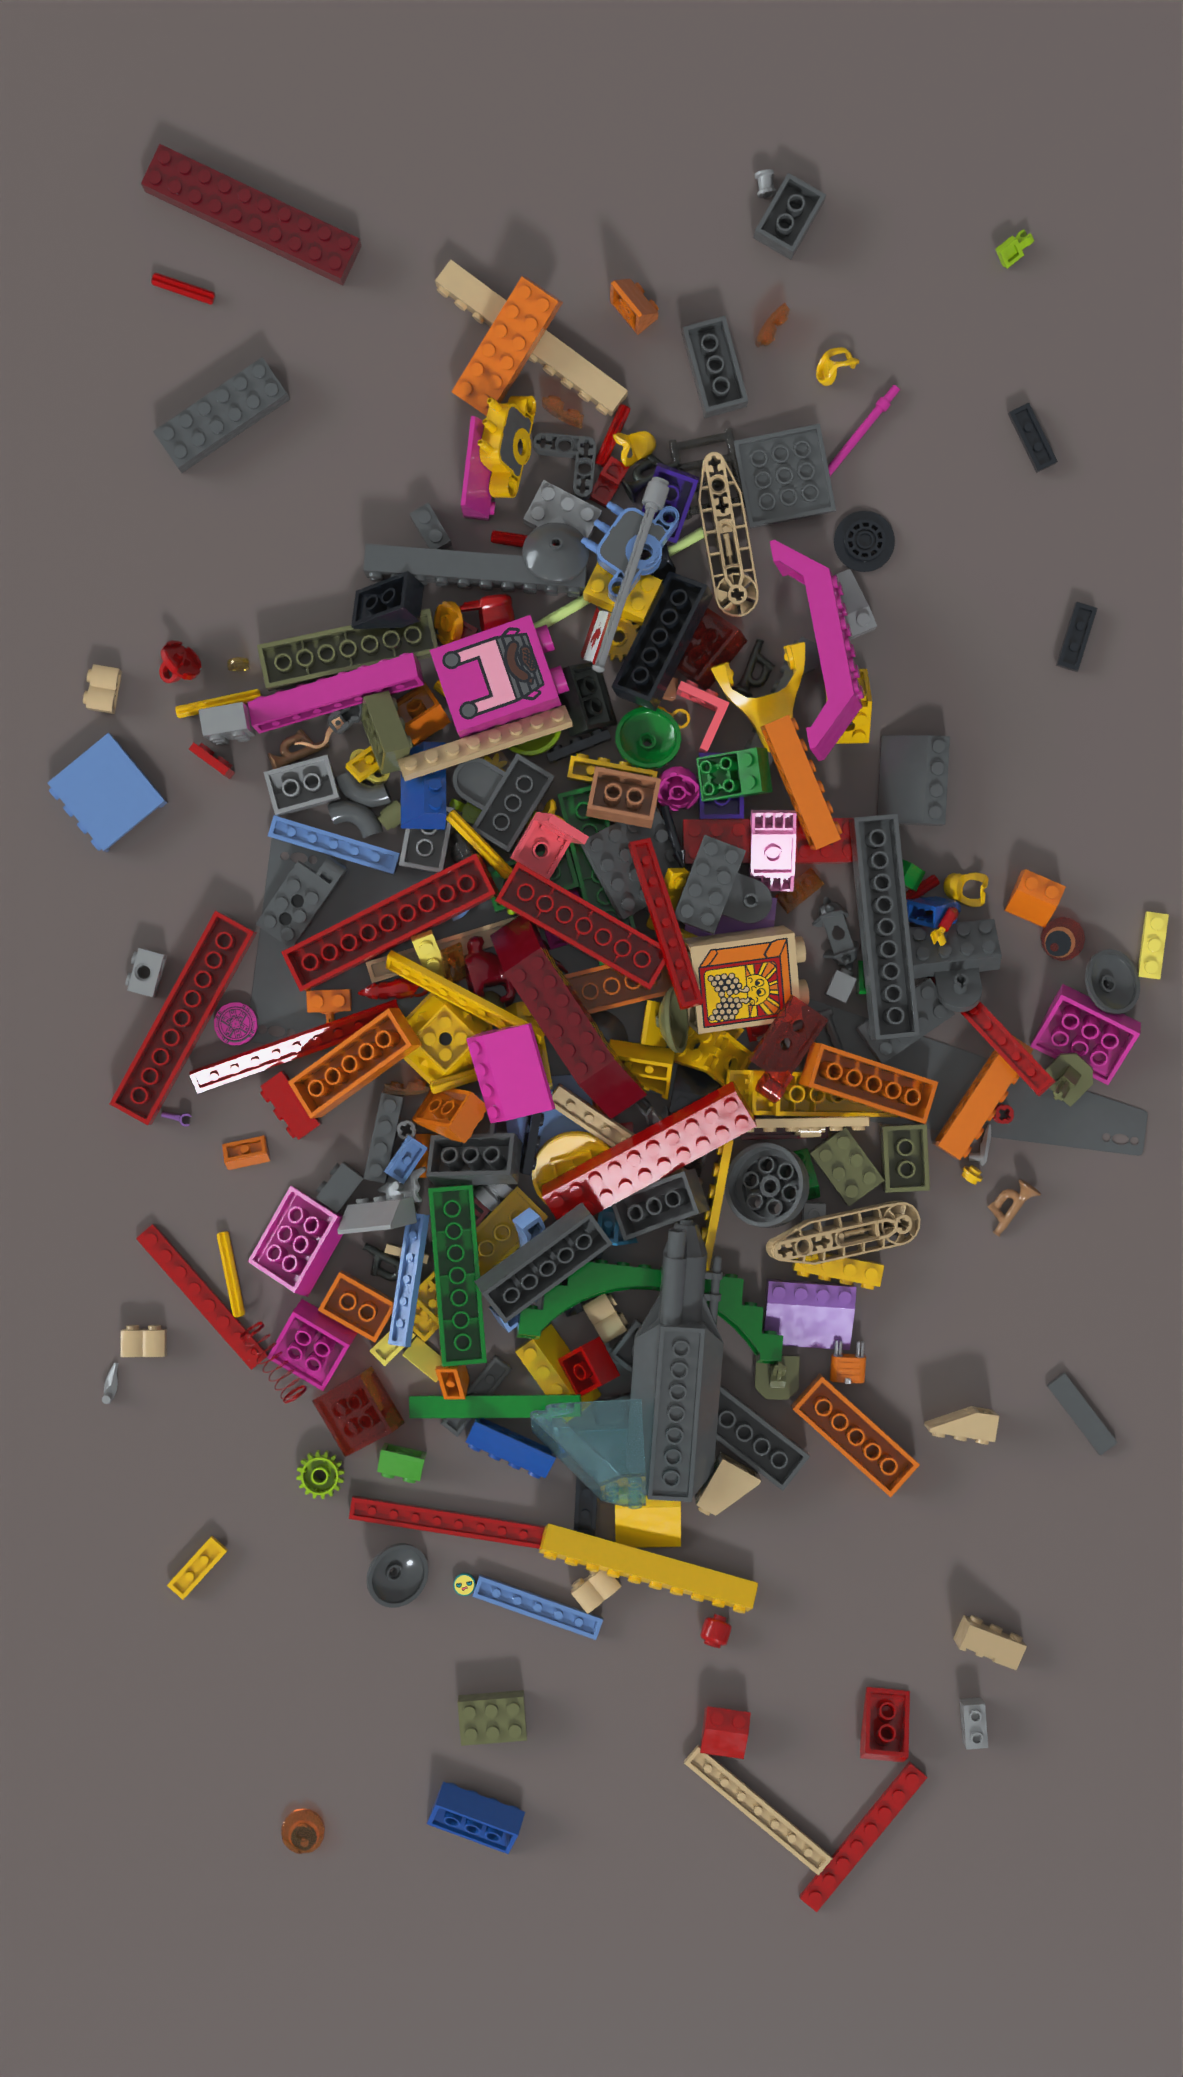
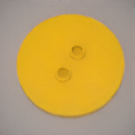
M570 1131L552 1137L540 1147L535 1155L537 1164L535 1170H532V1182L537 1195L546 1204L542 1198V1185L611 1147L588 1132Z

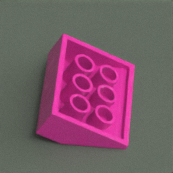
M471 416L461 509L464 518L490 521V515L495 514L496 502L492 501V496L489 492L492 472L481 462L479 455L480 447L477 444L478 440L482 439L484 425L482 424L483 420L476 416Z
M1062 984L1030 1047L1054 1059L1060 1053H1077L1093 1067V1078L1109 1085L1141 1033V1022L1123 1013L1117 1015L1106 1013L1098 1008L1089 996Z
M531 1023L483 1031L466 1038L490 1123L508 1121L555 1109Z
M290 1186L248 1262L292 1292L308 1297L343 1234H338L337 1231L343 1215L335 1213L325 1204Z

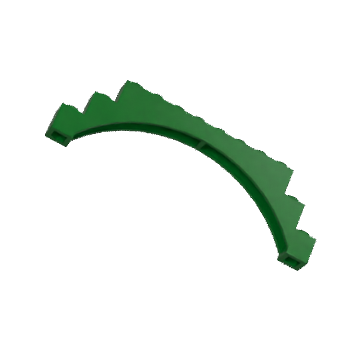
M595 1260V1263L588 1262L566 1278L565 1286L561 1282L542 1296L541 1310L538 1309V1306L530 1305L519 1313L516 1337L539 1339L541 1331L563 1312L599 1295L624 1290L660 1291L662 1267H660V1270L651 1269V1265L645 1264L631 1267L630 1263L617 1262V1265L608 1264L606 1260ZM725 1274V1277L720 1280L719 1293H721V1301L718 1302L717 1315L734 1328L745 1340L756 1356V1363L777 1365L779 1361L782 1362L783 1336L777 1335L776 1331H764L762 1333L763 1307H758V1304L754 1302H745L742 1305L744 1279L738 1278L736 1274ZM705 1279V1293H709L711 1290V1279Z

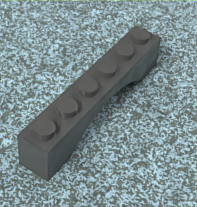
M801 636L799 642H805L803 677L815 670L820 658L817 643ZM787 661L784 662L780 670L783 676L780 681H775L771 689L772 693L786 687L793 676V669L790 670ZM753 728L752 732L756 734L752 741H747L744 749L764 748L755 728ZM768 752L769 766H770L771 763H772L773 757H772L771 753Z

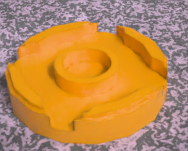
M443 601L436 608L434 615V627L438 629L439 633L436 635L443 645L460 640L463 632L462 613L459 606L453 601Z

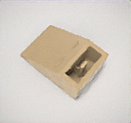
M970 1406L925 1421L924 1426L932 1433V1436L945 1438V1434L954 1436V1439L960 1441H967V1438H972L976 1440V1443L988 1445L989 1441L995 1442L999 1415L992 1409Z

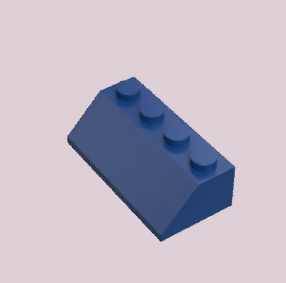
M422 742L410 749V755L444 745L446 742ZM446 768L408 781H404L401 773V828L445 830L447 814Z
M475 1418L465 1441L469 1444V1448L477 1452L484 1450L489 1453V1457L497 1461L504 1459L509 1462V1466L517 1470L524 1468L529 1471V1475L540 1479V1477L546 1478L556 1459V1450L485 1418Z
M443 1782L427 1824L509 1854L519 1835L525 1812L516 1806L500 1803L497 1799L487 1798L475 1791L462 1789L454 1783Z

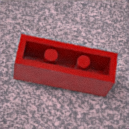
M281 1071L260 1086L263 1090L260 1093L267 1103L271 1101L275 1109L273 1112L280 1121L284 1119L288 1125L286 1130L292 1138L297 1137L300 1140L322 1123L318 1118L310 1119L289 1085V1077L284 1071Z

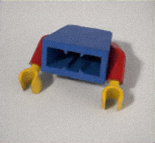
M937 896L908 899V921L936 929L930 934L933 945L938 941L939 945L943 946L946 943L944 932H948L951 925L957 922L961 906L957 901Z

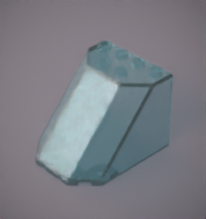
M641 1399L552 1403L545 1406L546 1410L530 1412L532 1433L601 1501L630 1509H639L642 1506H646V1471Z

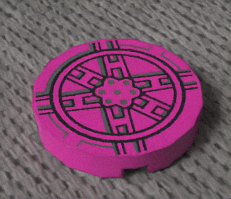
M232 1002L222 1006L217 1012L214 1019V1029L217 1036L224 1043L232 1046L243 1045L250 1042L255 1036L258 1029V1018L255 1011L248 1005L241 1002Z

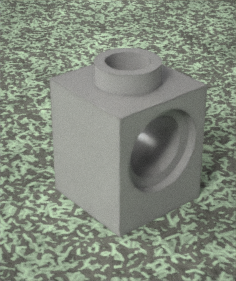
M841 968L840 971L835 970L824 994L846 1003L857 980L852 977L853 972Z

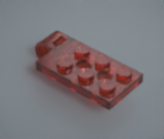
M792 994L748 1058V1060L765 1071L756 1084L755 1091L772 1103L778 1102L784 1095L787 1086L794 1077L792 1073L828 1022L827 1018ZM796 1020H801L803 1023L802 1029L795 1032L793 1030V1023ZM784 1038L790 1040V1046L786 1050H782L780 1047V1042Z

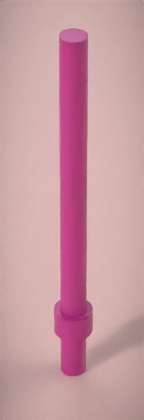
M893 385L884 397L879 398L875 403L876 407L828 465L830 476L881 413L886 412L891 406L890 402L900 391L896 385Z

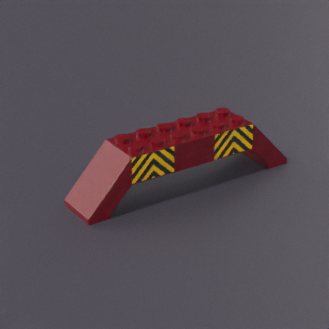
M518 916L491 934L492 943L509 981L577 1084L605 1114L612 1119L647 1096V1092L637 1077L619 1059L546 949L537 926Z

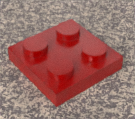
M194 742L189 748L191 752L228 779L232 778L235 774L231 770L232 764L221 756H218L217 759L213 757L215 752L202 742L199 746Z

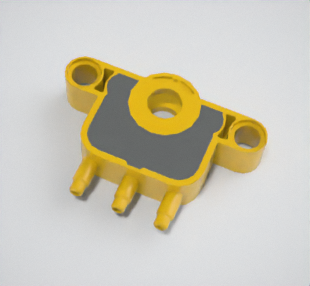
M511 396L508 403L500 404L490 397L487 399V403L490 406L487 417L482 421L484 425L482 439L477 442L480 447V460L492 472L489 483L490 495L493 498H514L518 492L523 466L529 461L531 455L530 434L536 412V401L533 396ZM519 439H521L523 443V450L521 455L518 452Z

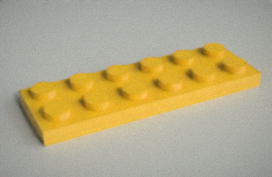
M734 1140L716 1149L719 1159L718 1163L714 1162L712 1175L715 1177L714 1185L710 1184L708 1190V1197L711 1199L710 1210L704 1212V1218L707 1220L706 1228H701V1236L707 1251L706 1271L710 1270Z

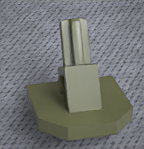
M1060 1053L1045 1069L1056 1081L1049 1087L1053 1091V1098L1055 1100H1063L1070 1107L1093 1085V1067L1077 1053Z
M782 1355V1362L779 1361L777 1365L756 1363L755 1356V1389L765 1399L788 1400L799 1389L800 1356Z

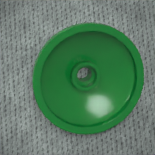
M639 707L628 712L620 720L616 728L615 742L620 755L631 765L642 769H656L665 766L675 758L681 744V732L675 719L664 710L657 708L656 711H653L646 707ZM649 742L651 745L645 746L643 743Z

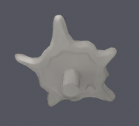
M421 1167L413 1170L404 1184L389 1176L386 1184L379 1187L377 1191L385 1193L387 1199H391V1195L404 1194V1198L413 1197L414 1202L420 1203L422 1198L418 1194L420 1190L418 1179L427 1169L426 1167Z

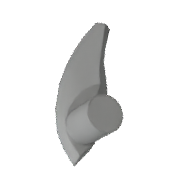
M990 1124L987 1125L983 1141L980 1144V1153H969V1161H980L982 1166L987 1162L991 1141Z
M119 1363L113 1364L106 1377L104 1396L102 1397L104 1404H110L116 1394Z

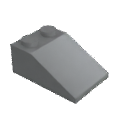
M851 569L836 574L844 592L841 598L848 612V616H845L852 632V636L849 637L850 640L875 630L877 627L876 621Z

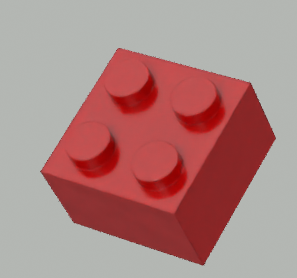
M600 1336L558 1359L575 1394H581V1396L620 1376Z

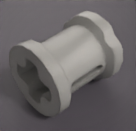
M766 169L756 172L754 176L758 181L759 188L757 196L759 198H768L776 195L777 189L774 188L773 184L774 171Z
M404 1120L397 1126L398 1136L404 1140L408 1135L414 1137L418 1131L416 1123L411 1120ZM410 1124V1130L413 1131L412 1134L404 1135L402 1126Z

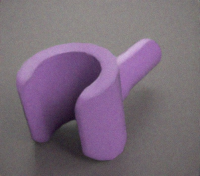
M162 1112L161 1117L180 1121L182 1126L190 1125L182 1122L183 1116L192 1117L189 1113L179 1115Z

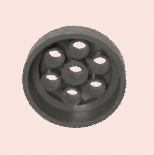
M773 1143L751 1145L742 1150L733 1159L728 1168L725 1184L727 1202L734 1214L750 1225L762 1228L783 1226L797 1217L806 1204L809 1195L807 1169L800 1157L786 1147ZM771 1161L772 1168L767 1171V1163ZM791 1167L792 1173L787 1177L786 1170ZM756 1176L757 1182L752 1186L751 1179ZM775 1182L776 1189L774 1192H771V1184ZM793 1188H795L796 1195L793 1199H791L790 1192ZM758 1197H760L761 1203L758 1207H756L755 1201ZM779 1203L780 1211L776 1214L774 1208Z

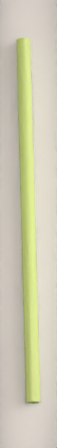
M702 526L679 539L677 544L672 543L668 545L669 556L671 557L703 539ZM582 595L533 623L534 627L538 628L544 625L550 627L590 604V602L583 600Z

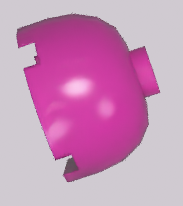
M673 766L659 775L661 782L658 801L662 806L668 805L670 810L679 811V808L686 807L688 809L697 802L700 796L699 782L692 771L682 766Z

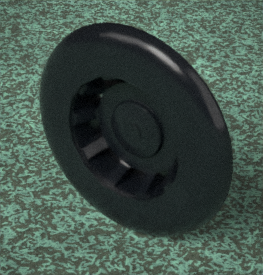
M858 511L848 515L840 522L834 535V548L840 561L848 568L859 572H870L882 567L890 559L895 546L894 532L888 521L881 515L871 511ZM849 533L853 534L852 538L848 537ZM850 542H852V546H853V547H851V548L849 547V544H848V543H850ZM867 554V557H861V555Z

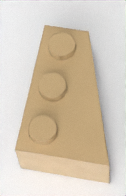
M963 1615L953 1638L958 1648L966 1651L967 1648L976 1652V1656H985L992 1659L995 1663L1017 1670L1027 1648L1024 1641H1022L1023 1638L1012 1632L1010 1635L1003 1633V1629L997 1625H985L982 1623V1619L971 1615L970 1618Z

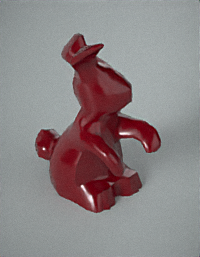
M481 936L470 938L467 942L468 955L462 960L469 991L483 998L485 996V987L502 985L507 994L499 1000L505 1003L506 1007L512 1005L516 990L504 973L498 955L483 950L485 942ZM543 940L546 949L549 951V945ZM553 958L560 970L568 974L567 969L562 963Z

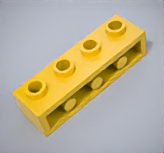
M576 753V756L571 755L567 780L592 784L595 766L657 778L658 771L632 767L630 763L619 761V764L610 763V759L602 757L593 760L589 759V755Z
M825 1253V1257L837 1255L832 1253ZM818 1254L805 1256V1260L808 1261L819 1259ZM847 1257L816 1265L793 1262L792 1269L797 1271L796 1275L809 1277L810 1274L818 1275L820 1280L831 1281V1278L840 1279L839 1283L852 1285L853 1282L861 1283L862 1288L874 1290V1286L880 1287L884 1265L879 1262Z

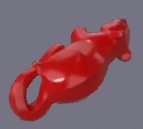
M396 978L390 982L383 981L378 984L375 982L360 990L358 995L376 1000L378 998L380 1000L388 998L399 1000L409 997H422L429 991L424 989L422 993L415 994L420 986L405 978Z

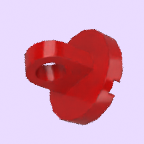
M171 640L161 650L163 663L160 666L159 674L165 683H175L181 678L192 680L201 672V661L198 655L190 647L185 648L182 646L183 643L180 641ZM168 670L173 673L172 677H170Z

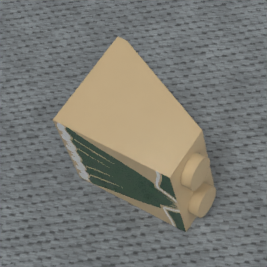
M720 1452L714 1462V1472L695 1495L698 1510L708 1516L710 1513L715 1516L758 1486L761 1482L759 1474Z

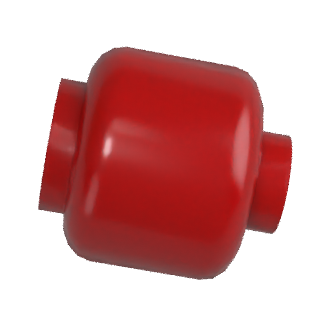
M714 1614L713 1618L708 1617L704 1620L700 1634L704 1644L718 1649L721 1646L727 1645L732 1627L726 1622V1617Z

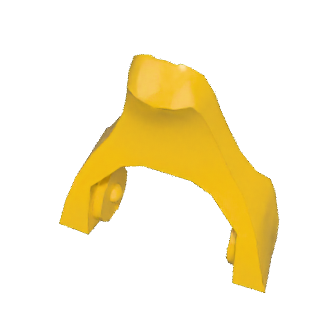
M805 642L784 646V659L787 661L790 670L793 669V676L786 687L765 696L747 698L733 690L734 672L730 669L728 662L711 668L726 698L749 719L764 748H767L768 752L770 750L760 727L787 715L793 718L795 697L804 672Z

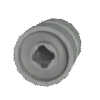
M509 1184L478 1185L473 1190V1195L485 1207L493 1211L500 1204V1198H506L513 1188Z

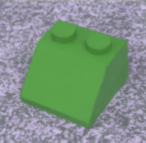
M384 1443L380 1452L377 1472L382 1473L381 1476L386 1478L398 1476L402 1477L405 1482L415 1483L421 1480L427 1452Z

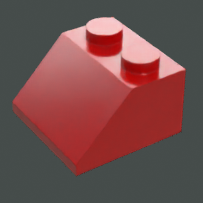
M707 1706L704 1713L700 1753L744 1759L751 1712Z

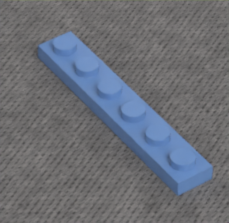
M275 815L268 832V837L393 875L395 874L400 853Z
M416 1213L417 1223L405 1226L388 1344L411 1347L430 1215Z
M481 1574L472 1597L594 1640L597 1639L603 1622V1617L592 1613L587 1614L583 1610Z

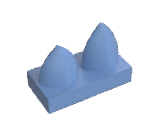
M408 1135L405 1141L401 1142L399 1150L384 1172L404 1184L428 1147Z

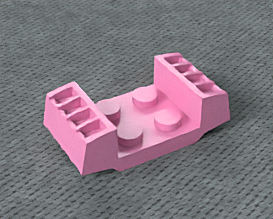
M751 810V854L748 877L765 884L770 892H793L797 819L795 810Z

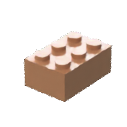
M595 766L586 816L651 829L661 779Z

